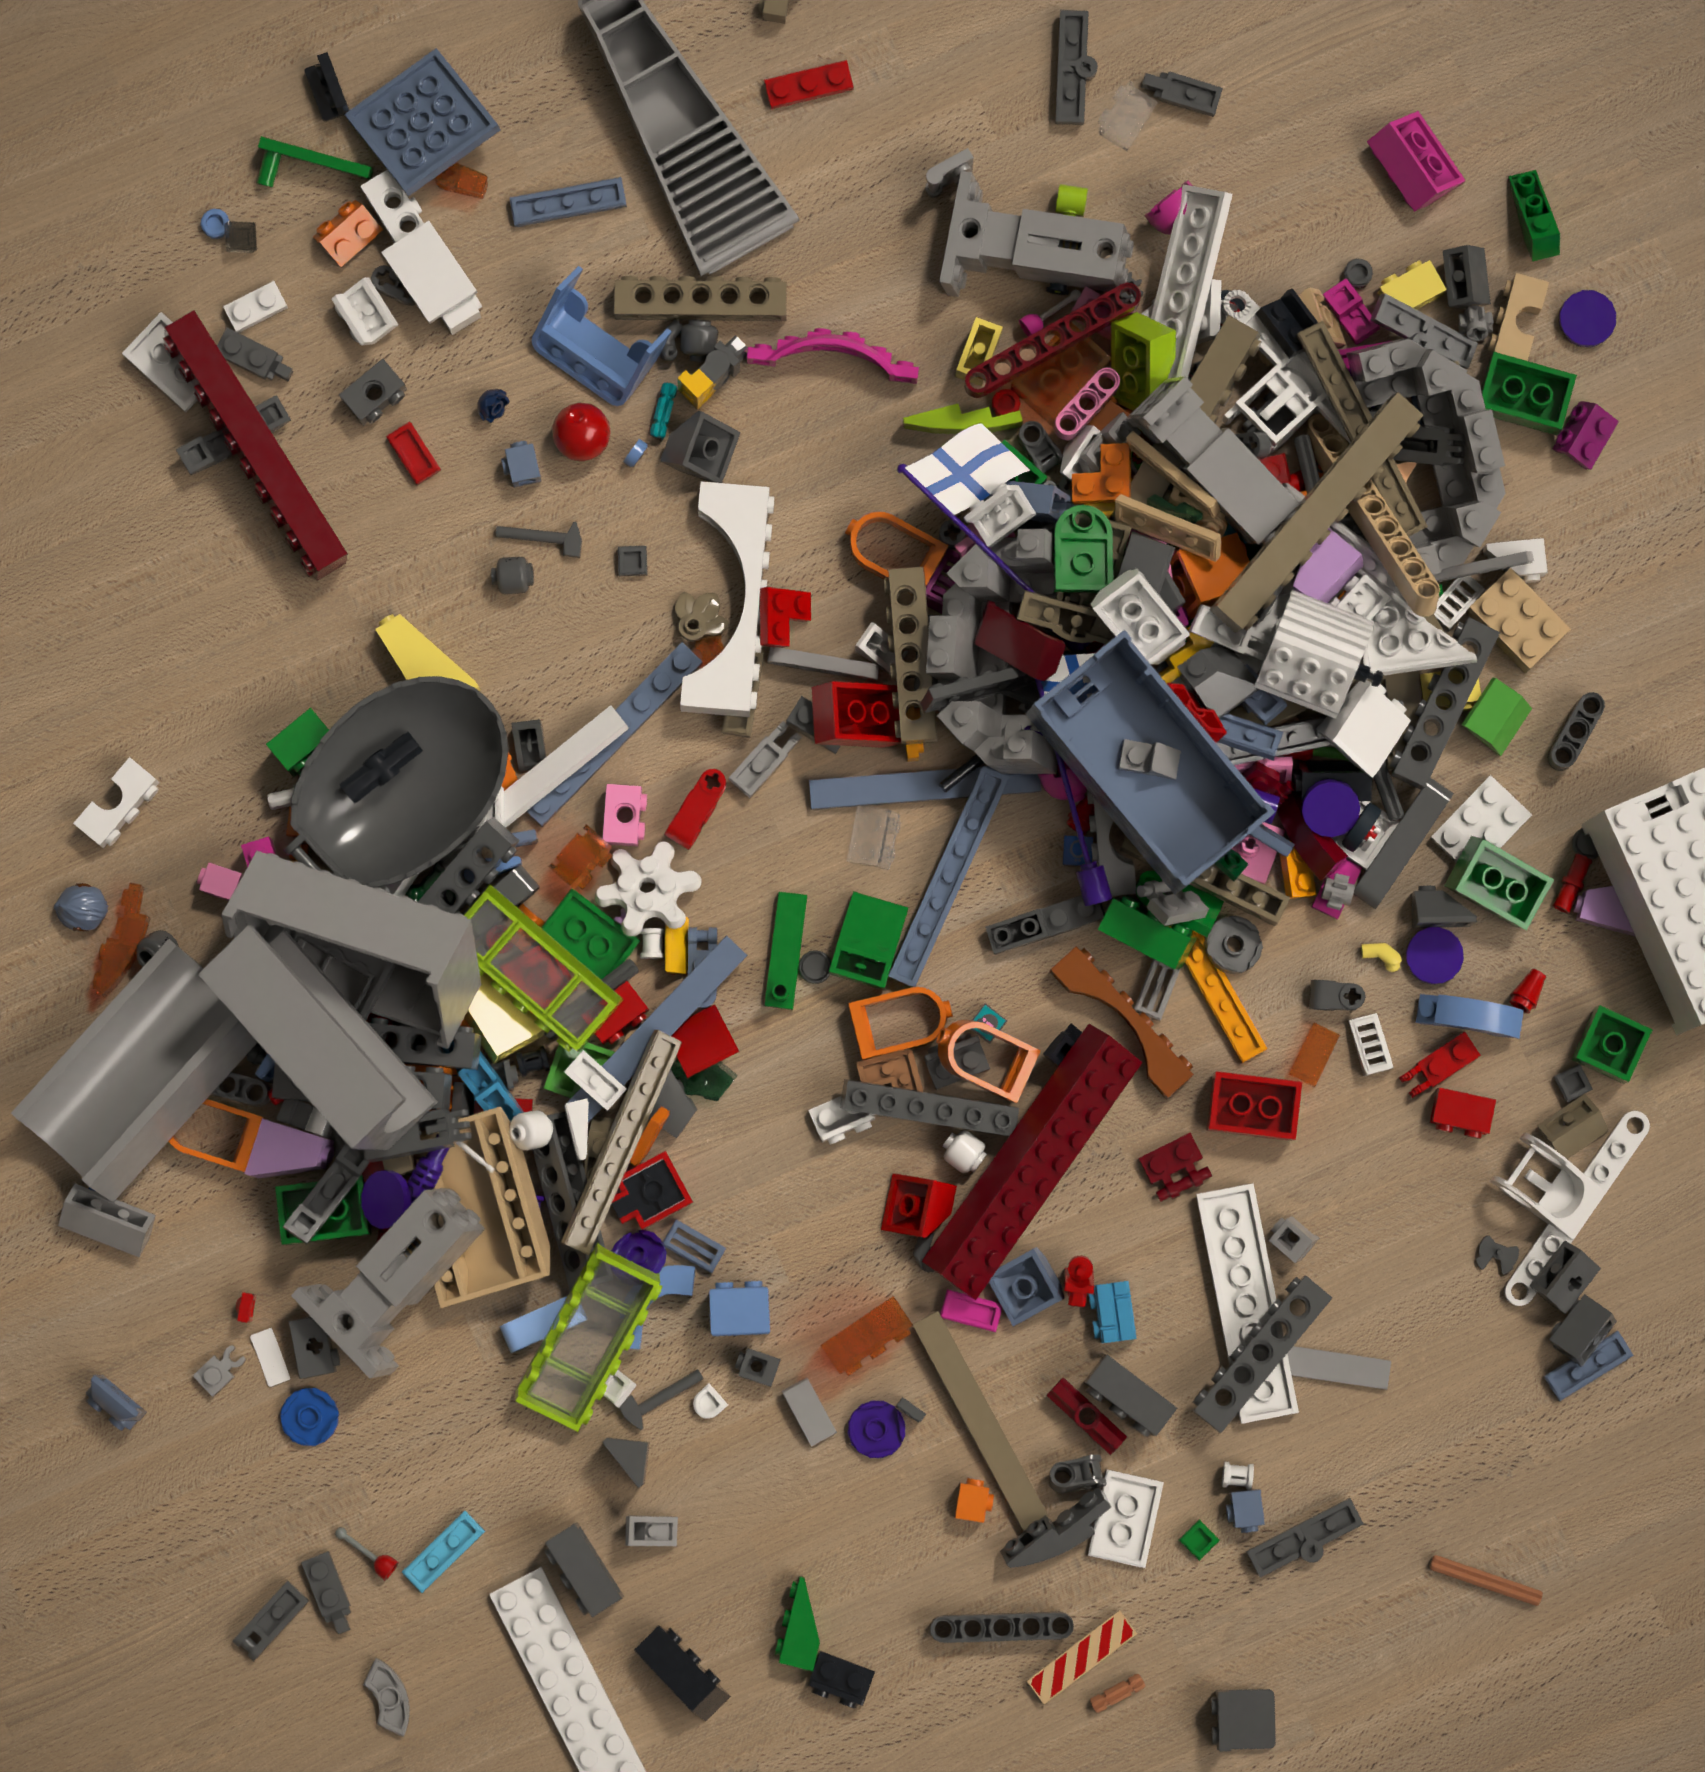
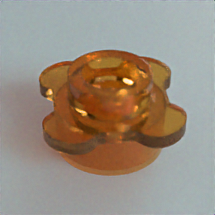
M721 634L718 636H707L695 642V647L697 650H700L703 656L702 661L705 665L714 660L725 648L721 641ZM714 646L715 649L710 651L709 647Z

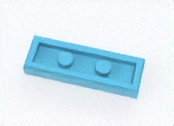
M465 1510L402 1573L423 1593L485 1530Z

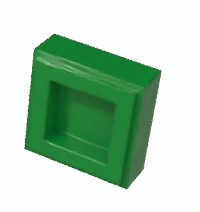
M1200 1519L1178 1539L1199 1561L1220 1541Z

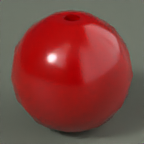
M575 403L567 406L555 417L552 425L553 443L561 454L570 460H592L602 454L610 440V423L601 409L593 404Z

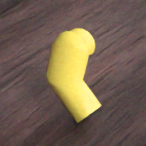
M1387 943L1361 944L1362 959L1380 958L1385 963L1386 970L1389 972H1396L1400 969L1401 956Z

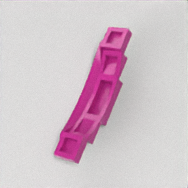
M815 328L814 332L808 331L807 337L785 336L784 340L778 339L777 350H771L772 346L767 344H755V347H748L747 364L776 367V360L792 354L809 351H835L863 358L879 366L889 374V381L917 384L919 367H913L914 363L897 361L896 364H891V352H886L887 349L884 347H870L865 344V338L859 337L860 334L843 332L842 335L831 334V330Z

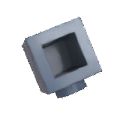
M520 441L510 444V448L505 449L507 458H502L501 460L504 474L511 475L514 488L541 482L533 443L527 444V441Z
M1260 1489L1229 1492L1231 1504L1226 1505L1227 1521L1233 1522L1234 1528H1241V1533L1258 1531V1525H1265Z

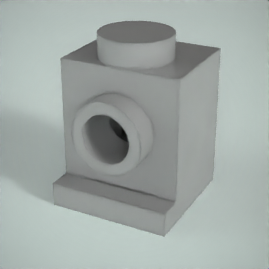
M1291 1216L1286 1220L1281 1218L1271 1230L1274 1235L1269 1241L1294 1263H1297L1307 1255L1320 1238L1316 1234L1313 1235ZM1292 1231L1299 1237L1297 1242L1290 1239Z

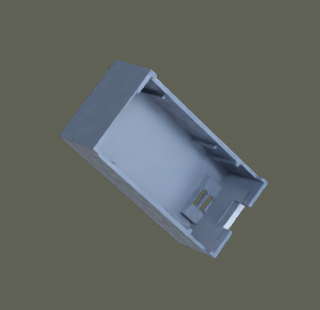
M1123 630L1035 702L1026 713V716L1175 895L1272 816L1275 811L1269 803L1266 804L1132 643V638ZM1087 676L1090 682L1076 694L1072 695L1069 689ZM1094 685L1098 690L1080 704L1077 698ZM1127 739L1148 744L1159 742L1180 750L1181 754L1176 780L1118 769L1123 740Z

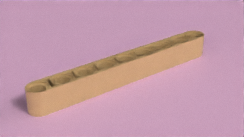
M1321 413L1309 418L1306 435L1310 436L1315 460L1325 474L1349 444ZM1369 479L1364 485L1367 489L1358 501L1354 502L1352 500L1346 508L1411 610L1418 616H1431L1437 609L1440 586L1372 480Z

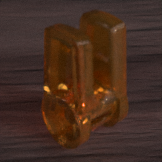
M454 163L443 171L442 174L435 177V182L440 189L479 199L484 198L488 187V177L486 174L459 163ZM447 170H451L452 176H449L447 180H443L442 174H446Z

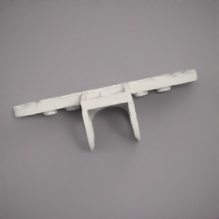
M1232 290L1229 292L1222 303L1224 314L1227 317L1228 315L1232 316L1260 333L1259 340L1262 343L1259 350L1275 367L1235 403L1224 415L1222 422L1228 425L1242 412L1260 432H1265L1269 436L1271 449L1266 457L1274 454L1316 410L1351 443L1306 353L1303 352L1289 359L1257 317L1256 312L1261 307L1244 291ZM1234 298L1241 299L1245 304V309L1240 312H1234L1230 308L1229 301ZM1267 387L1277 397L1260 415L1268 421L1278 410L1286 405L1296 416L1277 435L1248 407Z
M1639 1111L1626 1113L1583 1173L1563 1155L1543 1141L1528 1133L1522 1134L1520 1140L1529 1145L1530 1148L1507 1181L1501 1177L1493 1176L1490 1182L1500 1188V1191L1546 1222L1547 1225L1506 1283L1504 1295L1508 1302L1515 1306H1523L1533 1299L1536 1292L1530 1287V1284L1564 1241L1572 1243L1647 1135L1650 1123L1645 1114ZM1632 1117H1636L1642 1122V1129L1638 1134H1632L1627 1129V1121ZM1534 1152L1561 1170L1552 1184L1531 1169L1527 1172L1525 1178L1545 1192L1538 1203L1512 1186ZM1516 1283L1524 1284L1527 1289L1526 1297L1521 1300L1515 1299L1511 1293V1289Z

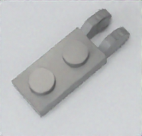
M784 721L781 722L769 737L766 736L728 778L749 799L788 757V753L802 738L796 733L790 737L782 749L776 745L774 741L787 730L788 725Z

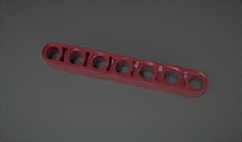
M1123 283L972 368L965 376L964 388L966 393L973 398L984 397L1110 326L1111 322L1133 313L1141 299L1139 288L1133 283ZM1128 292L1134 296L1135 301L1131 304H1125L1120 300L1119 296L1122 293ZM1103 306L1110 311V315L1107 318H1099L1094 310L1097 307ZM1072 321H1081L1085 325V330L1074 332L1069 325ZM1048 335H1056L1060 339V344L1052 347L1047 345L1044 339ZM1023 349H1031L1036 356L1033 360L1026 361L1020 357L1019 353ZM998 363H1006L1011 370L1008 374L1000 375L995 371V366ZM974 377H981L986 384L981 389H975L970 385V380Z

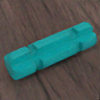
M662 384L660 391L662 396L658 399L653 418L655 423H652L650 435L654 438H665L667 432L666 424H669L674 404L672 399L675 398L677 393V386L674 384Z

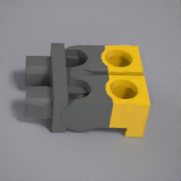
M736 335L726 345L719 341L714 346V351L707 355L705 363L694 374L690 375L685 370L677 378L680 393L698 410L728 381L730 375L734 378L740 372V362L747 357V346Z

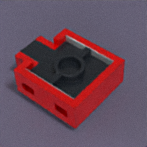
M664 1151L625 1172L619 1185L621 1192L615 1194L612 1206L622 1224L636 1218L640 1228L644 1230L694 1202L667 1152Z

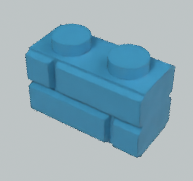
M1129 1281L1094 1285L1093 1294H1088L1090 1309H1096L1097 1321H1092L1094 1338H1100L1101 1344L1137 1339Z

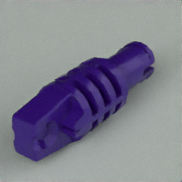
M450 1148L429 1151L426 1156H422L419 1159L407 1183L409 1189H406L407 1196H411V1204L424 1190L435 1188L444 1170L442 1162Z

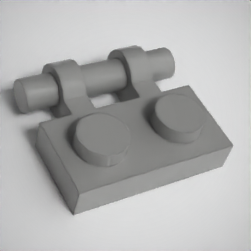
M1156 880L1147 881L1144 885L1137 888L1138 896L1147 897L1150 900L1147 908L1164 926L1205 918L1209 911V908L1201 901L1197 894L1192 891L1183 892L1180 890L1174 895L1163 880L1162 882Z

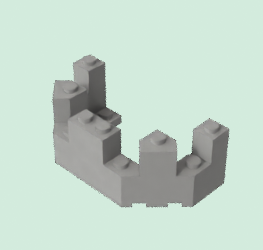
M1398 339L1348 352L1347 358L1352 378L1367 408L1385 403L1390 396L1397 392L1404 398L1416 395L1419 411L1423 414L1421 418L1423 425L1454 428V433L1464 434V441H1455V445L1464 446V452H1454V456L1464 457L1463 464L1432 465L1442 506L1421 511L1428 527L1409 536V539L1432 575L1441 573V569L1464 564L1473 547H1481L1501 514L1497 507L1506 494L1500 467H1504L1505 462L1492 409L1485 408L1479 380L1467 374L1468 370L1433 349L1422 347L1411 339ZM1429 440V452L1437 453V448L1431 449V441L1438 440Z
M1018 529L1017 537L1004 538L990 548L1035 593L1052 598L1056 597V592H1054L1053 534L1048 530ZM975 544L947 572L955 584L943 595L942 616H930L926 673L936 678L938 683L943 685L953 683L962 677H968V679L978 677L983 672L989 670L993 672L1001 671L1009 666V663L977 646L974 643V639L987 600L995 602L997 607L1012 615L1013 604H1021L1025 590ZM1000 693L973 701H952L945 708L938 710L940 713L937 716L963 745L975 751L987 766L1001 774H1057L1058 762L1054 748L1044 736L1034 730H1024L1026 726L1032 727L1034 725L1026 715H1006V695Z

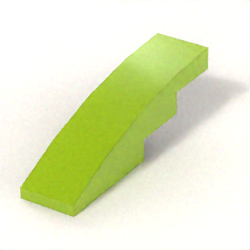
M959 403L903 418L904 429L934 434H957L979 423H982L992 433L1021 427L1023 423L1020 410L992 418L989 407L961 414Z

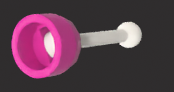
M1073 290L1068 298L1041 316L1028 314L1021 318L1019 324L1023 332L1029 337L1043 329V321L1073 300L1077 301L1081 292Z

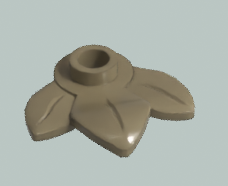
M683 592L678 597L675 604V614L680 620L678 631L685 640L695 642L701 640L704 636L716 637L727 628L729 621L718 615L720 600L716 593H705L696 600L687 592ZM693 623L696 624L698 628L692 630L688 627V625Z

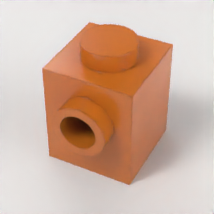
M967 1478L966 1484L960 1483L955 1518L984 1523L986 1511H992L994 1494H989L990 1488L984 1487L983 1480Z

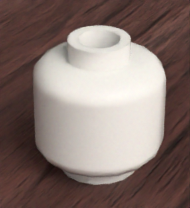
M539 1110L519 1113L513 1117L510 1123V1138L514 1141L515 1146L521 1150L544 1147L549 1143L553 1133L551 1120L545 1113Z
M966 1130L961 1131L958 1135L952 1132L943 1144V1147L947 1149L944 1153V1160L961 1173L969 1171L974 1173L987 1155L984 1152L985 1144Z

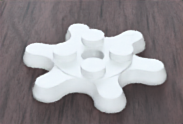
M667 842L658 843L653 850V854L642 860L634 859L624 849L616 850L611 856V864L619 872L620 877L614 884L599 887L595 893L594 898L599 906L619 905L625 909L626 915L622 921L621 928L624 934L628 936L638 935L642 931L645 921L652 917L662 919L669 928L677 929L685 924L686 916L677 906V898L682 893L694 892L701 886L702 880L698 873L694 871L675 872L671 869L670 863L675 851L673 846ZM642 882L655 883L656 885L655 889L648 893L642 892L640 887Z

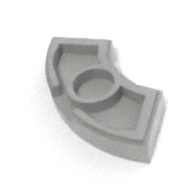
M376 1658L363 1685L373 1692L378 1701L380 1714L377 1725L404 1737L410 1716L407 1691L397 1673L385 1662Z

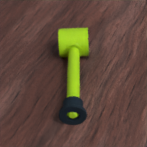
M1060 184L1055 212L1063 215L1083 217L1088 188ZM1050 283V287L1046 288V291L1052 294H1069L1067 285Z

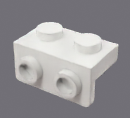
M369 277L361 279L345 293L336 294L332 297L337 314L346 321L352 338L360 345L375 344L398 326V323Z
M1002 484L991 492L993 496L986 501L981 500L972 505L969 509L971 512L964 517L967 523L975 525L987 547H993L1036 515L1019 485Z

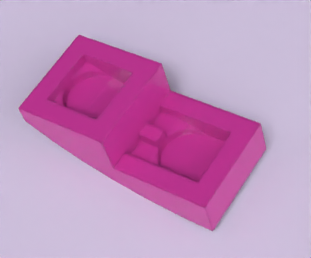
M1344 279L1323 293L1327 304L1356 345L1380 330L1378 324L1370 321L1371 313L1364 306L1363 299L1347 279Z

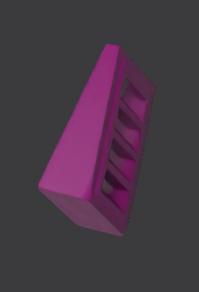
M949 548L926 586L927 606L941 614L943 595L947 590L936 584L939 582L951 588L955 582L942 575V573H947L952 568L947 565L948 562L956 564L961 559L957 552Z

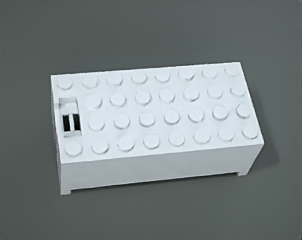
M1702 768L1604 810L1581 824L1585 835L1590 834L1675 1024L1672 1027L1676 1036L1705 1024V768ZM1665 795L1667 802L1649 810L1647 809L1645 803ZM1670 806L1671 812L1654 819L1651 818V813Z

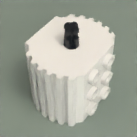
M1292 590L1254 687L1336 719L1353 678L1364 683L1367 679L1372 680L1371 686L1378 687L1383 678L1382 671L1377 670L1375 674L1371 673V667L1360 663L1370 638L1374 621Z

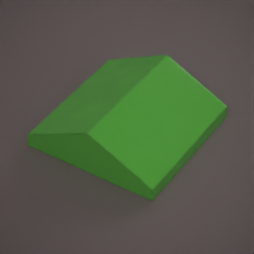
M1492 677L1465 718L1462 726L1497 755L1502 756L1532 708L1522 695L1497 678Z
M587 1042L579 1052L574 1049L568 1052L558 1044L543 1089L571 1099L581 1087L564 1071L584 1050L602 1066L614 1054V1051Z

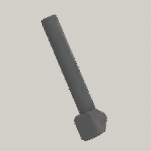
M573 522L568 533L497 526L496 537L564 544L563 556L580 558L582 539L577 522Z
M697 1369L639 1405L632 1395L627 1397L619 1409L626 1420L638 1429L643 1430V1415L704 1378Z

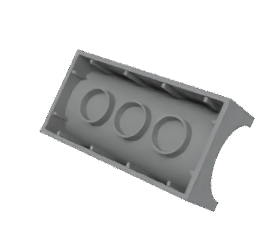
M248 925L198 974L352 1149L389 1150L438 1103L287 931H282L275 939L267 943L253 926Z
M170 939L163 944L11 1112L18 1121L27 1126L61 1155L83 1177L81 1180L112 1202L118 1198L257 1044V1040L198 975L204 968Z

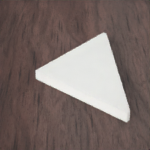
M1358 573L1355 574V576H1356L1357 578H1359V577L1361 576V575L1358 574ZM1392 598L1372 618L1374 626L1363 654V664L1371 667L1370 672L1375 674L1379 670L1383 672V675L1477 663V657L1473 652L1468 651L1445 632L1427 622L1424 617L1416 615L1412 610H1407Z

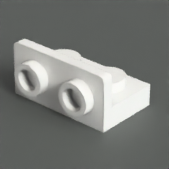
M1366 574L1361 575L1359 578L1354 575L1343 587L1346 590L1345 594L1340 599L1335 597L1329 604L1372 620L1391 597Z
M842 1096L808 1110L821 1141L825 1142L828 1140L830 1145L845 1139L844 1133L852 1129L859 1133L871 1128V1121L875 1120L874 1114L841 1109Z

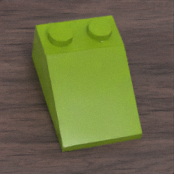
M1138 312L1111 322V368L1118 373L1120 378L1118 390L1113 396L1118 401L1117 403L1134 411L1155 389L1168 379L1176 357V330ZM1111 380V388H1112V387L1114 386V383H1113V381Z

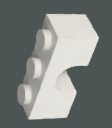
M130 757L111 778L122 790L121 803L112 810H104L94 802H91L73 823L102 848L107 844L111 846L117 841L121 835V832H119L121 827L126 822L130 824L140 812L138 807L143 801L149 802L159 790L156 786L160 782Z

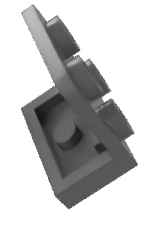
M1216 1690V1697H1211V1715H1216V1727H1212L1211 1737L1212 1745H1217L1219 1752L1231 1751V1749H1271L1275 1746V1694L1272 1690Z

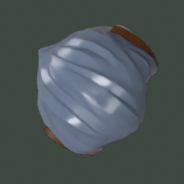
M77 883L75 886L66 888L62 892L58 901L54 904V909L64 926L73 931L84 932L96 929L106 917L108 905L100 889L89 884Z

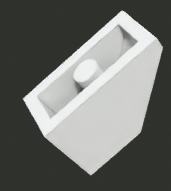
M1544 538L1486 544L1483 548V554L1489 559L1532 551L1533 563L1510 567L1525 583L1541 581L1540 577H1544L1547 573Z

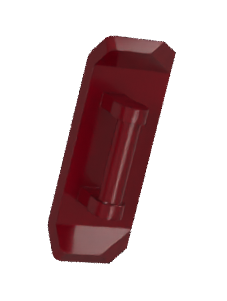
M987 600L974 643L1035 679L1045 681L1057 672L1065 649L1064 641L1048 636L997 607L995 602Z

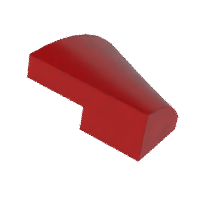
M1167 683L1215 743L1227 734L1215 710L1202 709L1194 694L1189 693L1184 684Z

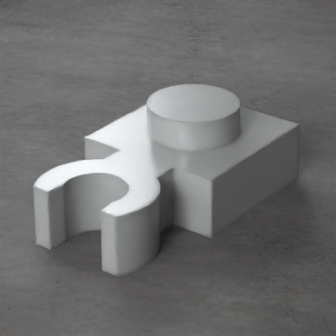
M234 1345L229 1346L224 1351L221 1361L216 1356H213L193 1375L212 1397L235 1377L229 1370L233 1367L242 1366L246 1361L244 1356L237 1362H233L230 1359L231 1352L236 1349Z

